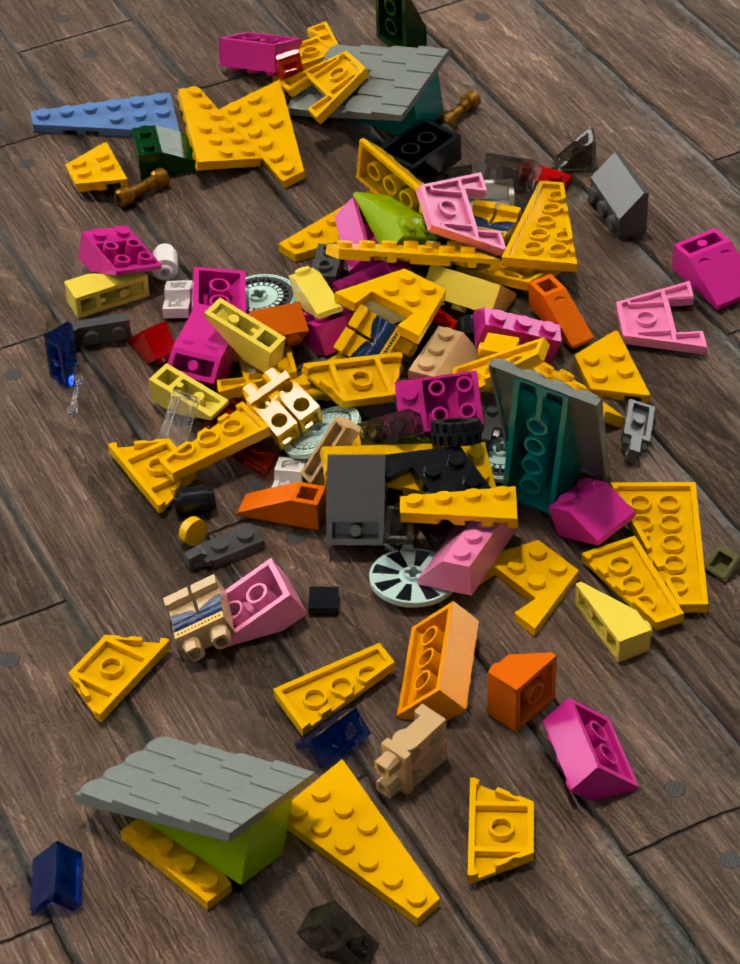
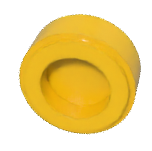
M196 516L187 518L179 530L180 540L189 546L198 545L207 534V524Z

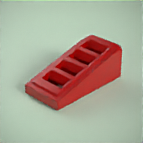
M298 49L276 55L280 81L303 71Z

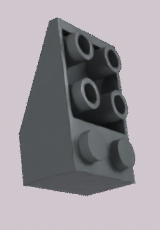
M328 454L327 545H385V454Z

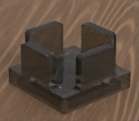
M486 153L484 180H494L495 185L513 187L514 192L525 193L527 186V191L534 193L538 176L541 175L542 165L533 159Z

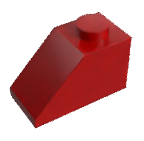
M166 321L142 330L128 339L129 345L147 364L156 361L158 365L169 361L171 350L175 343Z

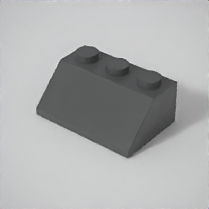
M615 151L591 176L590 188H588L589 200L596 205L599 215L604 217L609 230L614 232L618 240L646 233L649 192L621 152Z

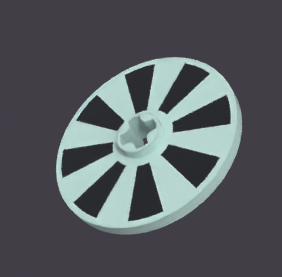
M405 548L391 551L378 558L371 566L369 572V582L374 593L384 601L397 606L411 608L426 607L445 600L453 593L452 591L417 584V579L436 554V552L430 550Z

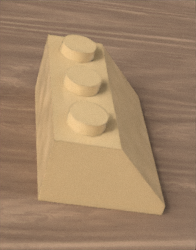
M438 326L409 368L408 380L451 374L454 367L479 359L477 358L478 349L475 348V345L463 332Z

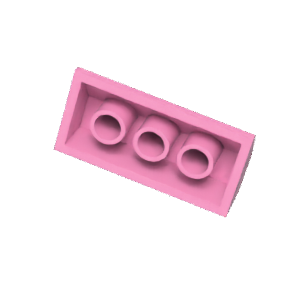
M467 521L465 526L457 525L419 576L417 584L472 596L517 529L508 528V523L495 522L494 527H482V523L479 521Z

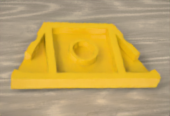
M107 142L66 164L67 173L77 192L107 190V184L120 183L121 187H129L127 177Z
M618 330L613 331L574 355V364L583 383L593 394L600 398L608 397L622 401L625 400V396L639 397L642 403H650V393Z
M402 352L303 363L302 373L341 408L394 402L395 399L394 382H397L399 378L403 354Z
M169 438L155 439L153 441H134V446L117 448V442L108 444L111 456L159 514L174 501L173 495L178 494V488L188 487L196 478V472L186 478L174 482L161 469L159 460L177 448Z
M104 635L69 672L70 682L99 722H102L170 650V640L160 638V643L143 642V637L130 636L124 638L117 635Z
M470 778L468 884H473L534 861V801L521 796H514L509 791L499 787L494 791L481 786L480 780L477 778Z

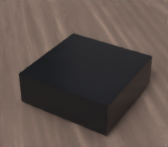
M310 586L308 615H338L339 587Z

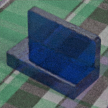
M67 321L44 335L50 377L66 388L75 384L73 366L77 364L73 326Z
M354 707L338 711L298 740L295 746L297 749L308 747L320 768H325L372 733L357 708Z
M55 841L32 861L30 910L38 913L51 902L72 912L80 907L82 853L59 841Z

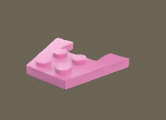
M481 172L419 186L416 194L429 232L499 256L503 255L506 247L501 231L479 230L468 197L484 198L487 193Z
M690 281L616 302V314L624 344L707 355V344L703 331L677 333L670 309L672 306L693 305L694 295Z

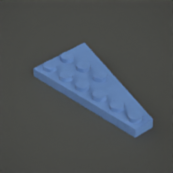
M156 93L149 96H133L126 99H110L104 102H87L81 105H64L59 108H42L31 111L33 130L38 133L62 134L66 130L77 131V135H86L87 131L98 132L99 136L132 137L131 128H138L143 125H157L179 131L170 93Z

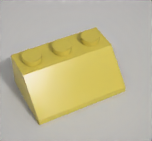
M430 265L426 280L446 289L444 302L452 304L451 309L466 313L467 309L475 311L483 307L499 309L505 312L517 295V293L502 285L441 266Z

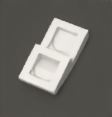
M192 280L166 281L164 289L165 301L162 308L163 318H189Z
M279 457L274 469L272 488L294 482H303L304 477L300 472L306 464V459Z

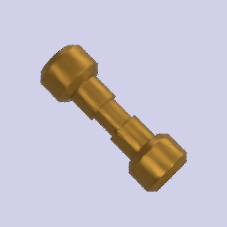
M468 90L461 96L460 102L455 108H452L450 111H443L436 117V123L442 125L447 122L451 128H454L457 123L456 120L460 118L461 114L466 113L468 110L473 111L481 104L479 94L473 90Z
M158 168L152 171L150 177L144 179L141 183L115 190L114 198L117 204L125 208L133 204L134 199L142 195L143 192L154 188L162 189L168 186L170 182L169 174L166 170Z

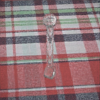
M82 374L74 376L75 387L71 405L67 406V413L71 416L78 413L76 403L80 385L84 382Z

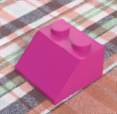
M593 478L580 480L575 487L567 493L560 495L558 500L548 507L557 536L598 546L636 517L635 511L607 482L594 480Z

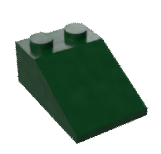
M376 0L377 38L391 47L418 48L419 46H427L426 25L411 0Z
M143 125L138 128H131L134 154L141 180L150 177V173L158 168L166 170L169 175L196 172V160H193V149L189 145L187 133L157 125Z

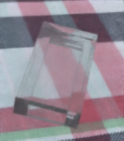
M173 389L157 439L169 438L176 447L187 441L200 398L182 390Z

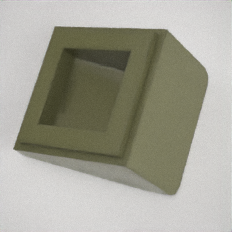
M718 544L704 564L705 571L727 583L740 572V556Z

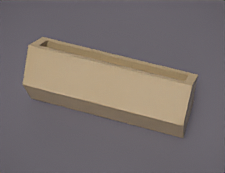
M335 417L300 474L310 484L325 486L324 471L320 457L322 446H351L360 433L361 427L347 418Z

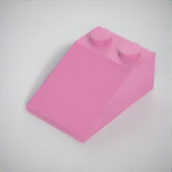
M272 558L226 589L233 627L236 631V635L231 637L230 646L284 631L308 614L289 577Z

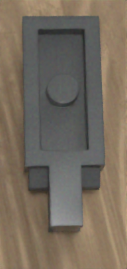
M127 313L76 321V325L70 328L57 330L60 348L94 345L130 339L132 337Z
M482 392L481 405L484 425L481 426L482 442H485L487 452L490 453L492 441L499 440L500 436H502V428L494 393Z
M630 398L625 408L620 441L622 446L627 447L624 461L635 464L638 454L640 452L645 453L650 443L655 407Z
M250 523L200 543L184 552L185 565L190 572L204 566H212L213 569H216L264 549L265 540Z

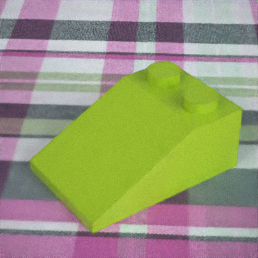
M355 192L353 194L379 244L382 243V240L396 241L397 244H404L405 240L419 242V245H425L426 241L437 240L436 235L428 231L424 217L389 195Z

